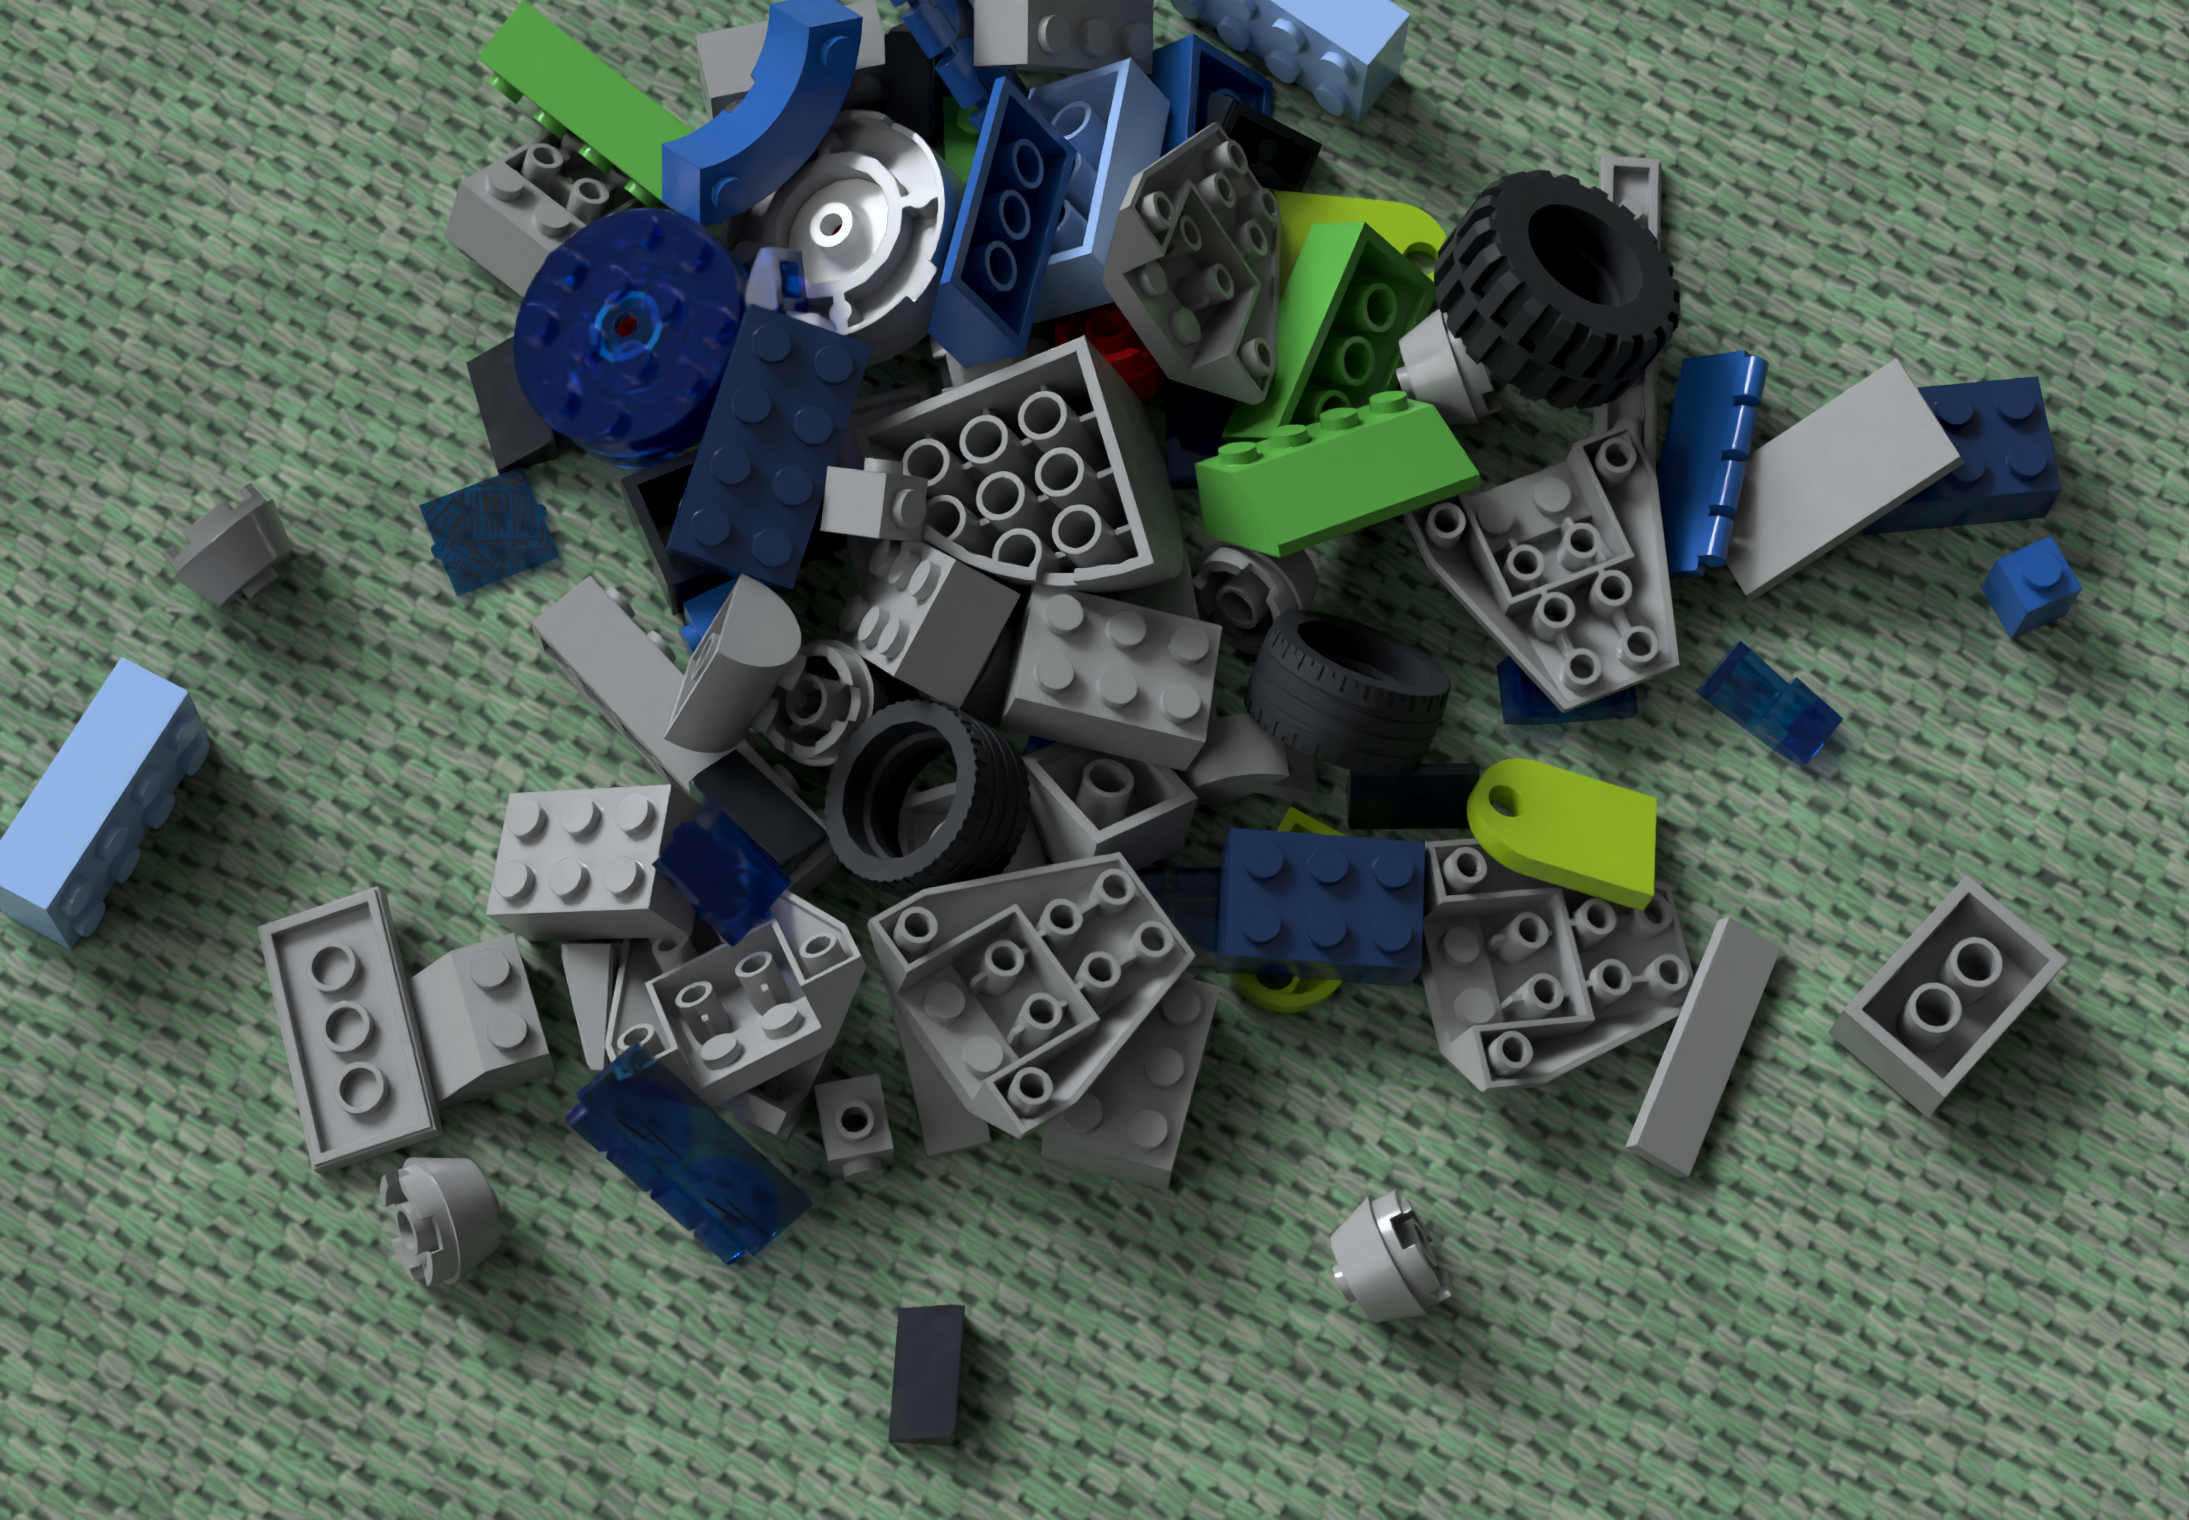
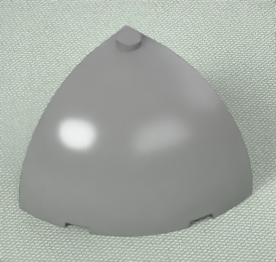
M1085 336L852 430L864 463L865 457L904 462L902 475L928 478L926 515L923 520L922 537L946 555L986 576L1028 589L1037 584L1087 594H1100L1147 587L1175 578L1182 571L1184 551L1178 511L1147 405Z

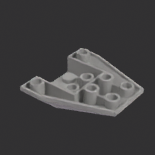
M1218 121L1208 125L1133 176L1118 213L1101 283L1168 379L1256 405L1265 401L1277 366L1282 216L1272 192L1267 188H1262L1249 169L1242 147L1235 140L1229 139Z
M1631 422L1575 442L1566 461L1467 499L1463 492L1403 514L1427 568L1562 713L1617 693L1679 667L1657 476Z
M1476 838L1430 841L1425 843L1422 968L1420 971L1440 1052L1481 1092L1541 1087L1679 1017L1693 983L1694 975L1670 884L1654 880V897L1644 911L1517 873L1493 859L1481 847Z
M1120 852L923 889L871 918L867 924L892 1004L967 1111L1019 1140L1072 1109L1196 956Z
M744 864L730 871H719L709 875L701 882L692 936L624 938L605 1048L616 1077L623 1089L712 1109L832 1048L867 966L846 924ZM631 1059L636 1060L634 1062V1067L636 1069L640 1068L639 1064L644 1065L642 1066L641 1070L644 1072V1074H647L646 1076L648 1078L645 1080L646 1083L643 1082L646 1077L642 1075L641 1077H638L636 1079V1085L634 1087L631 1086L635 1083L631 1079H635L637 1076L634 1073L632 1074L628 1071L624 1072V1070H629L631 1072L635 1070L632 1067ZM638 1070L636 1074L640 1076L642 1072Z

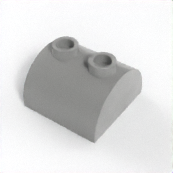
M743 573L740 575L689 659L664 737L665 740L691 751L720 753L737 746L750 728L762 734L766 732L780 702V699L771 695L773 690L778 685L791 691L797 683L807 660V656L798 652L801 644V631L796 617L788 605L770 588Z

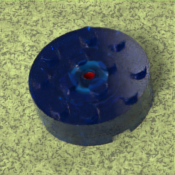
M638 208L624 210L595 220L567 238L546 257L525 293L516 318L513 342L514 365L521 390L535 413L546 424L591 457L603 463L619 468L645 470L670 460L668 457L681 453L702 441L744 313L750 303L762 306L760 293L757 288L760 283L751 269L708 229L680 213L656 208Z

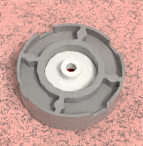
M867 110L839 111L828 133L817 149L790 179L761 202L723 221L720 238V261L726 286L733 300L743 313H745L750 303L873 345L867 366L889 360L914 347L928 335L930 319L966 187L955 170L916 132L914 133L910 129L894 123L887 115Z

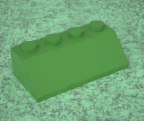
M522 0L477 57L494 72L487 82L516 105L523 96L539 107L533 115L535 120L561 140L568 131L573 133L585 143L579 150V154L606 175L610 173L614 166L631 178L624 188L654 211L658 204L662 202V144L677 140L694 131ZM667 206V207H668L669 209H671L674 213H676L677 215L679 214L678 212H676L675 210H673L672 208H670L669 206Z
M1366 222L1313 223L1279 301L1277 366L1265 401L1251 405L1237 400L1221 437L1229 444L1235 442L1257 443L1269 439V432L1274 428L1294 424L1307 426L1319 422L1320 414L1327 410L1335 408L1357 409L1369 405V398L1375 394L1396 391L1399 383L1396 369L1405 366L1399 340L1426 319L1436 295L1437 287L1434 286V282Z
M1387 391L1375 394L1369 398V405L1357 409L1335 408L1327 410L1320 414L1319 422L1307 426L1294 424L1274 428L1269 432V439L1257 443L1235 442L1224 445L1218 449L1219 456L1195 463L1205 536L1279 558L1480 487V473L1435 406L1407 399V393L1403 391Z

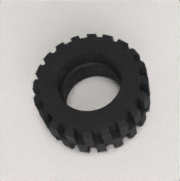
M1534 170L1527 173L1521 171L1502 176L1500 180L1492 182L1484 189L1438 251V259L1434 264V286L1437 287L1436 300L1440 312H1445L1448 315L1446 326L1455 339L1461 338L1467 346L1465 353L1477 365L1482 362L1493 372L1491 377L1502 385L1506 386L1510 383L1520 389L1521 396L1532 401L1546 399L1551 407L1561 409L1572 408L1575 405L1577 409L1599 407L1602 404L1610 403L1620 398L1673 337V332L1678 327L1680 319L1678 280L1671 278L1673 276V265L1668 255L1661 254L1658 250L1657 238L1649 228L1642 229L1634 220L1636 215L1626 206H1617L1607 199L1608 193L1596 186L1587 188L1580 184L1578 178L1567 174L1553 177L1551 171Z

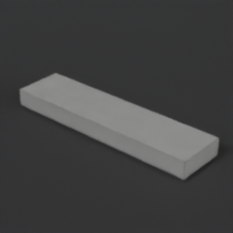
M1730 917L1718 920L1625 1146L1626 1149L1677 1178L1688 1177L1691 1173L1781 949Z

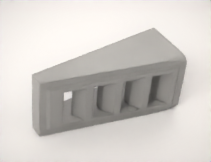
M562 944V962L586 1063L596 1088H610V1085H613L614 1069L605 1048V1041L619 968L614 948H611V944Z

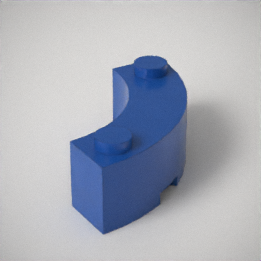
M786 0L771 3L764 44L757 63L750 74L754 85L745 98L732 112L722 110L715 118L696 131L677 140L662 144V202L699 228L722 222L746 211L764 200L790 179L817 149L842 107L857 65L863 17L835 0Z

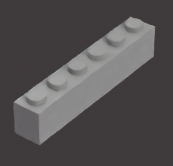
M588 576L531 622L537 646L666 784H672L690 796L688 782L697 773L736 749L827 831L824 821L826 820L824 810L819 808L813 813L798 797L802 790L794 777L781 764L777 763L771 768L756 752L760 746L750 730H748L743 740L737 746L720 753L691 751L664 739L684 675L673 664L676 656L666 641L653 630L646 635L631 620L635 613L627 600L615 588L610 587L604 591L591 576ZM713 817L711 832L741 865H746L800 898L805 897L843 865L839 861V857L835 855L834 848L830 845V838L828 837L783 881Z

